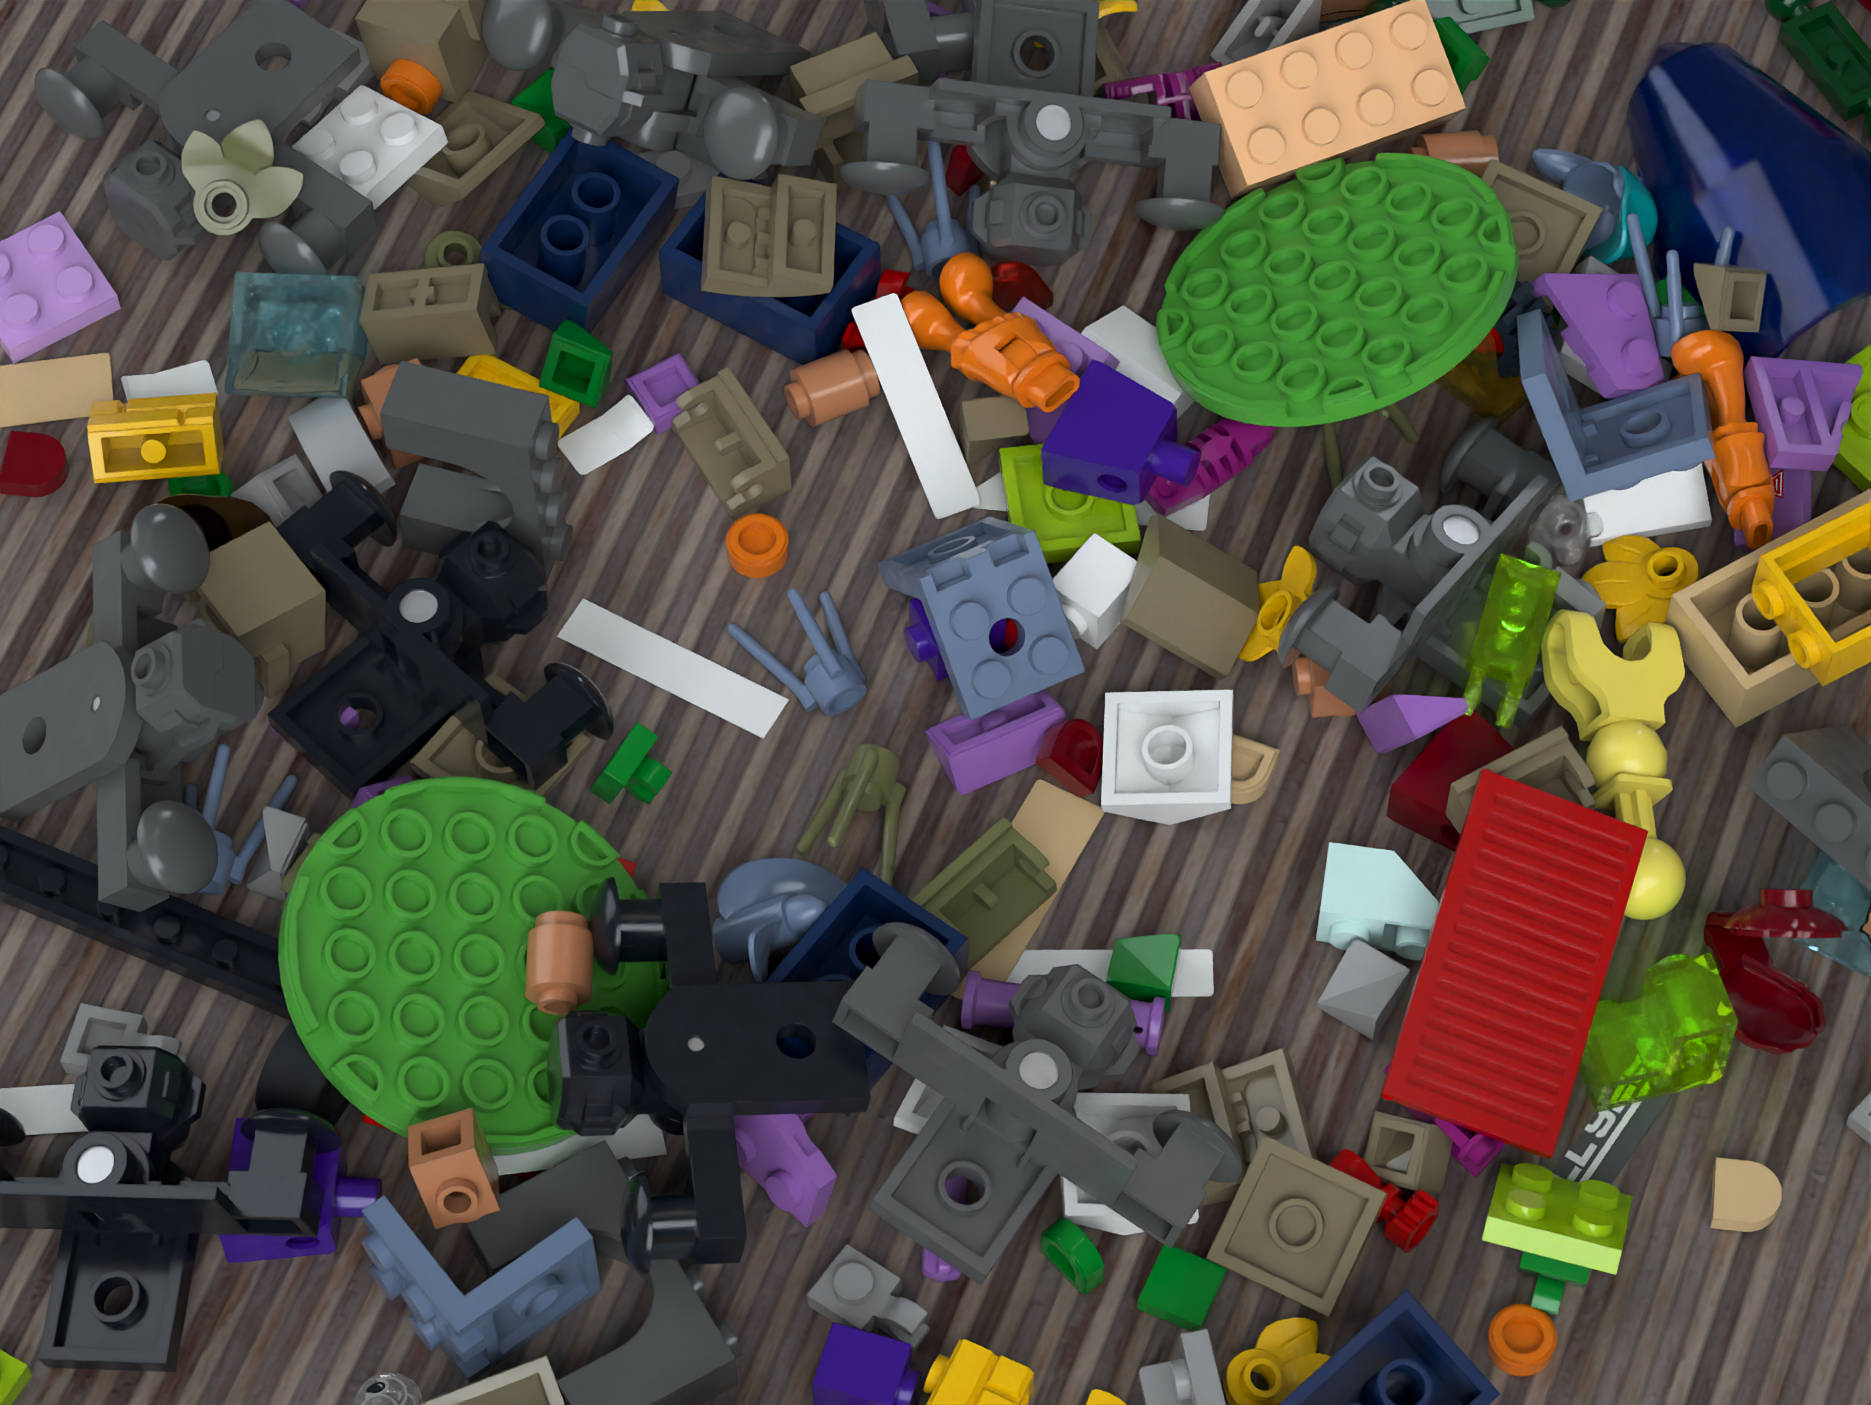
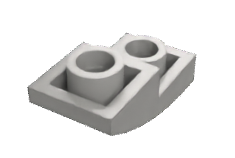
M345 391L344 395L324 394L288 417L306 455L327 492L332 490L329 476L337 470H347L363 477L380 494L396 484L380 450L367 434L351 399Z

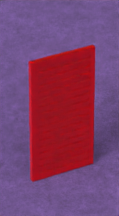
M1483 768L1476 782L1380 1097L1386 1101H1394L1549 1160L1552 1158L1648 831L1494 773L1490 769Z

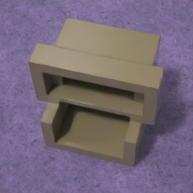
M367 0L357 14L355 21L376 79L381 80L392 61L396 59L410 60L425 67L438 79L443 90L440 99L458 104L490 54L484 44L481 29L482 14L486 2L484 0Z
M876 32L789 67L791 104L824 119L813 159L826 181L837 184V192L851 186L840 175V166L862 161L864 133L853 132L856 90L866 79L919 86V72L910 57L905 55L893 60ZM919 140L916 143L915 159L919 158Z
M270 521L211 551L210 566L205 581L194 592L183 594L190 604L199 600V612L206 620H209L219 632L232 635L255 657V677L262 684L264 695L267 699L289 688V668L325 649L326 591Z

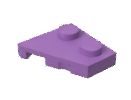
M1544 273L1530 283L1534 287L1532 292L1535 297L1544 298L1548 295L1569 326L1560 334L1572 352L1583 360L1587 368V374L1603 398L1621 397L1666 382L1639 274Z
M1750 357L1743 370V378L1756 423H1758V430L1766 435L1764 450L1769 467L1828 471L1837 456L1843 437L1841 431L1848 421L1853 405L1851 403L1853 393L1862 377L1863 370L1861 365Z

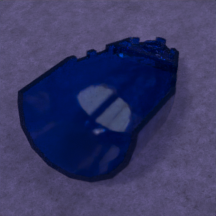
M1666 42L1659 45L1652 53L1629 101L1627 111L1637 174L1651 193L1657 209L1658 222L1653 237L1655 270L1661 280L1667 277L1666 254L1669 250H1676L1679 254L1681 284L1703 307L1694 276V263L1715 264L1723 229L1726 226L1734 228L1735 235L1729 265L1767 270L1759 332L1722 331L1731 334L1739 341L1743 353L1744 370L1751 356L1778 358L1796 338L1828 315L1871 295V152L1726 43ZM1744 381L1745 409L1750 408L1752 405Z

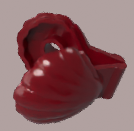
M1760 888L1758 904L1744 907L1738 912H1710L1707 916L1704 927V941L1708 947H1711L1721 969L1709 986L1710 996L1708 1005L1723 1030L1736 1037L1747 1047L1764 1050L1772 1054L1792 1053L1796 1049L1809 1047L1817 1035L1825 1029L1826 1022L1821 999L1810 991L1808 985L1775 967L1762 937L1842 938V932L1848 931L1845 923L1834 914L1813 906L1814 890Z

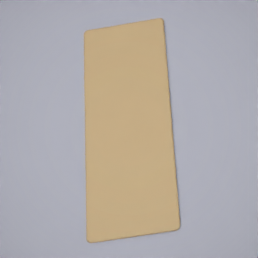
M109 353L0 365V428L89 417L93 402L113 400Z
M1039 779L1035 782L1013 819L1012 825L1016 831L1047 858L1050 864L1044 871L1056 882L1057 891L970 970L980 971L981 977L984 979L1007 981L1105 812L1102 811L1100 806L1077 797L1044 780ZM967 975L961 981L957 990L951 994L962 1001Z

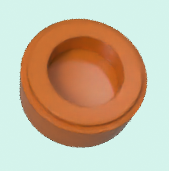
M406 59L392 61L380 80L381 89L387 98L420 115L429 114L443 92L440 82L429 70L418 63Z
M755 513L739 518L731 525L726 535L728 561L738 573L751 578H764L777 573L785 565L789 556V540L786 528L778 519L767 514Z
M1528 1304L1510 1305L1500 1310L1492 1319L1487 1335V1351L1493 1363L1502 1371L1514 1376H1531L1542 1371L1550 1363L1557 1343V1332L1551 1318L1541 1309L1533 1308Z

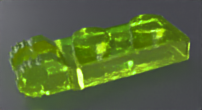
M1502 553L1500 554L1493 571L1465 667L1466 670H1469L1461 694V698H1465L1469 706L1466 709L1467 712L1464 713L1465 715L1471 716L1473 711L1478 708L1483 693L1482 684L1485 676L1508 683L1504 695L1500 698L1495 715L1497 717L1496 725L1510 729L1523 689H1527L1532 678L1562 573Z

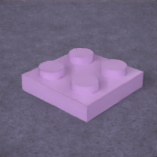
M60 211L0 241V345L13 364L121 309L116 292Z

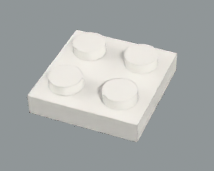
M361 84L296 142L292 148L371 200L375 210L449 142L442 125Z

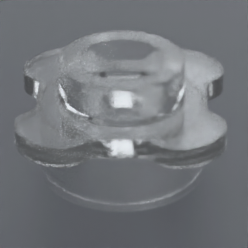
M1557 494L1550 499L1549 504L1542 510L1538 522L1533 523L1529 527L1528 537L1530 542H1537L1557 554L1560 564L1573 566L1582 560V550L1590 539L1601 535L1603 521L1598 513H1586L1580 504L1575 501L1570 502L1567 494ZM1563 525H1569L1572 527V530L1569 534L1563 535L1560 533V528Z

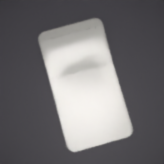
M206 360L155 374L121 377L127 401L128 399L203 393H217L218 396L211 368Z
M626 395L602 416L561 438L557 445L576 471L581 475H586L631 449L652 432L654 425L631 395Z

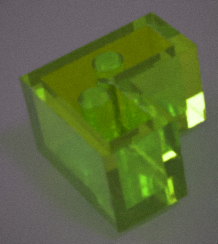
M1711 952L1694 957H1689L1686 954H1675L1659 960L1653 967L1647 968L1640 999L1620 1004L1615 1000L1598 1002L1579 1065V1070L1595 1113L1722 1080L1738 1020Z

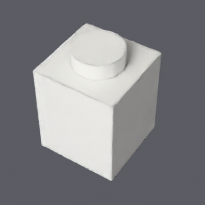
M1096 533L1085 542L1052 580L1073 638H1081L1095 649H1098L1120 624V617L1137 561Z

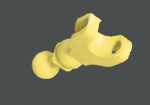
M1561 609L1550 619L1542 633L1541 653L1545 685L1558 704L1570 712L1575 719L1580 741L1591 742L1587 748L1586 764L1596 781L1594 785L1598 789L1592 795L1596 802L1595 808L1615 810L1616 819L1648 831L1624 915L1637 920L1655 919L1665 915L1677 905L1684 892L1686 882L1684 865L1677 852L1667 843L1657 839L1652 808L1673 790L1672 781L1664 779L1667 772V751L1655 731L1666 723L1664 715L1666 699L1677 691L1685 677L1679 637L1674 627L1668 624L1647 622L1628 638L1623 646V658L1615 656L1603 644L1593 616L1586 612Z

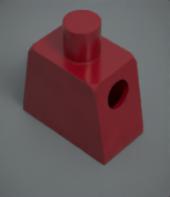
M1471 706L1466 709V713L1448 722L1391 785L1386 814L1392 821L1454 852L1460 834L1446 816L1451 783L1516 750Z

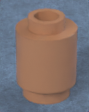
M1478 130L1421 134L1417 138L1416 147H1410L1407 151V154L1429 156L1448 161L1465 168L1482 178L1491 159L1499 161L1498 148L1494 136H1481Z
M843 349L794 368L790 371L791 383L784 386L785 398L793 416L797 420L805 418L812 427L868 406L870 398L880 394V384L875 368L863 349L852 353L847 349Z
M569 911L545 912L536 917L535 928L531 929L528 933L525 996L529 1001L538 1004V1009L544 1013L567 1015L569 1011H577L578 1006L586 1004L592 998L594 947L592 932L588 930V920L586 917Z

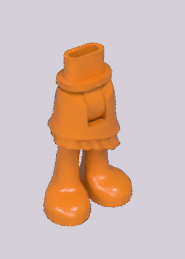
M961 252L953 256L943 267L939 278L940 292L948 309L959 319L976 326L975 328L970 330L964 329L955 321L945 306L927 291H914L901 300L900 303L918 347L925 350H942L951 354V367L961 371L973 382L984 383L995 391L1016 399L1020 405L1026 408L1037 406L1046 413L1057 409L1078 390L1080 385L1079 377L1071 371V364L1068 359L1058 352L1053 342L1042 332L1038 323L1021 312L1007 313L992 300V272L987 263L978 255L971 252Z
M1703 330L1691 333L1681 338L1671 348L1670 355L1673 365L1679 374L1669 381L1700 372L1708 394L1716 455L1715 458L1703 461V464L1711 476L1719 503L1727 514L1731 527L1735 530L1743 531L1747 547L1758 549L1772 540L1774 525L1771 517L1774 511L1775 492L1772 474L1764 453L1766 435L1758 432V423L1747 422L1745 418L1743 353L1739 341L1729 333L1718 330Z

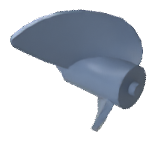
M758 859L739 865L727 874L718 889L716 903L721 917L715 920L712 929L713 940L718 953L724 961L731 965L748 960L755 982L764 983L769 977L768 964L771 952L798 943L845 889L848 883L822 867L796 859Z

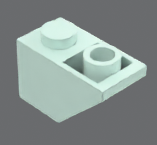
M1329 842L1316 941L1329 942L1334 947L1346 951L1354 939H1359L1375 949L1394 951L1399 956L1410 960H1422L1439 902L1395 851Z

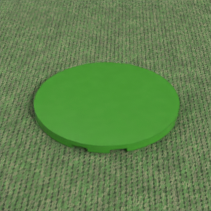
M1377 153L1375 161L1345 164L1343 158H1337L1317 163L1296 171L1297 179L1280 185L1266 193L1261 187L1252 191L1228 207L1220 221L1201 230L1183 251L1165 281L1164 288L1167 293L1162 309L1157 312L1156 330L1160 348L1172 376L1194 401L1206 409L1239 422L1273 427L1312 426L1354 418L1384 408L1425 388L1464 360L1482 342L1504 312L1516 283L1519 249L1515 231L1509 214L1497 199L1495 191L1486 182L1465 168L1441 159L1407 153Z
M474 777L421 779L391 787L384 794L366 801L355 809L351 808L320 837L299 868L283 908L278 944L281 986L287 1009L297 1034L310 1057L324 1076L348 1101L385 1128L407 1139V1126L473 1107L493 1156L533 1152L559 1144L578 1135L574 1130H558L552 1124L547 1077L548 1046L553 1024L560 1017H565L566 1015L544 1013L538 1009V1004L529 1001L525 996L528 933L531 929L535 928L536 917L550 911L574 912L587 918L589 930L590 908L595 891L604 879L611 876L615 878L619 899H648L645 891L642 889L638 890L630 875L618 861L620 854L584 820L581 819L577 822L557 808L545 803V797L512 784ZM594 957L592 998L586 1004L578 1006L577 1011L604 1010L609 1016H626L639 1029H646L651 1012L659 1000L668 992L667 979H660L658 962H619L616 975L610 976L600 968Z

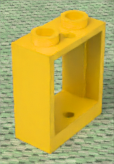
M1871 501L1761 555L1751 589L1756 607L1766 619H1774L1788 638V646L1795 661L1804 669L1810 668L1822 686L1871 662V625L1835 643L1794 588L1793 584L1865 548L1871 553Z

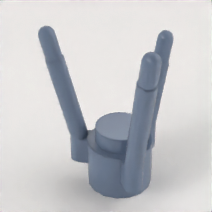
M927 141L937 220L926 225L924 229L925 234L921 240L898 196H884L911 250L914 270L921 271L925 269L927 277L939 281L943 267L953 256L961 252H971L979 256L977 239L970 233L972 201L981 196V188L978 185L970 187L965 229H963L957 220L951 218L941 145L939 142Z
M1631 213L1627 216L1626 221L1659 356L1671 357L1670 351L1672 346L1681 338L1691 333L1712 329L1709 327L1705 310L1703 315H1699L1698 303H1682L1679 254L1673 249L1669 250L1666 254L1668 304L1662 305L1661 312L1639 218L1636 214ZM1726 226L1723 229L1715 264L1729 265L1735 230L1731 226Z
M790 588L787 591L788 599L817 652L803 667L807 675L804 682L736 623L727 625V632L794 692L807 712L819 706L826 716L837 715L856 705L866 694L867 687L865 683L867 678L856 662L839 613L834 605L831 594L827 591L820 593L819 600L837 651L830 648L800 592L796 588Z
M226 743L218 746L202 816L214 833L218 846V865L215 875L204 889L197 892L205 895L224 894L228 882L242 884L247 864L266 836L263 814L237 854L231 849L232 839L214 830L230 755V746ZM288 775L268 806L279 810L283 809L289 796L298 784L296 775ZM188 784L184 789L183 803L197 811V787L194 784Z

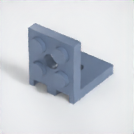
M1541 309L1517 316L1521 382L1570 502L1612 489H1629L1644 479L1670 471H1687L1695 468L1705 460L1716 457L1708 394L1700 372L1580 409Z
M988 516L877 563L886 587L921 600L965 718L969 720L976 719L1085 672L1035 530ZM1010 618L1014 621L1018 630L1017 641L1007 652L996 653L989 643L990 630L997 621Z
M384 1195L362 1210L368 1236L361 1242L374 1263L369 1267L373 1279L391 1301L399 1295L413 1312L408 1317V1321L421 1342L430 1351L440 1346L469 1384L602 1290L593 1236L577 1217L472 1291L463 1295Z

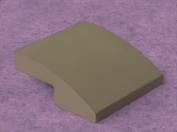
M778 173L771 187L712 175L706 188L701 291L750 297H797L830 293L833 288L837 184Z
M1283 1048L1223 1070L1212 1061L1152 1083L1154 1094H1189L1190 1112L1209 1119L1224 1130L1233 1140L1241 1155L1242 1172L1239 1178L1229 1183L1208 1180L1202 1189L1207 1192V1195L1200 1206L1234 1199L1264 1135L1318 1160L1291 1056Z

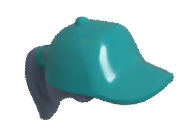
M1535 149L1532 152L1534 163L1548 181L1563 186V191L1603 208L1600 221L1583 251L1585 259L1592 256L1607 265L1614 261H1623L1634 257L1626 221L1627 216L1631 213L1636 214L1639 218L1646 248L1652 242L1658 222L1655 201L1646 186L1623 165L1615 167L1606 161H1592L1581 155L1560 150Z

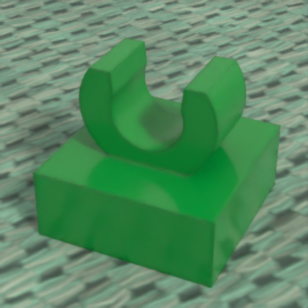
M1450 16L1435 18L1433 22L1460 93L1463 95L1469 83L1479 78L1490 58Z
M637 722L620 743L589 791L610 805L620 791L626 787L634 797L649 805L672 774L660 762L645 757L658 736Z
M1523 1251L1518 1271L1538 1276L1531 1307L1557 1316L1564 1285L1569 1284L1585 1288L1590 1268Z

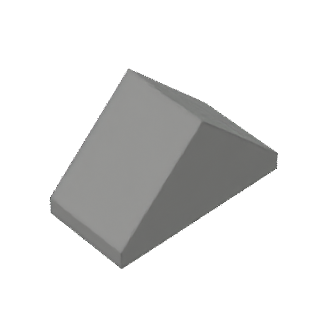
M1248 0L1210 56L1216 62H1221L1222 66L1319 33L1322 0Z

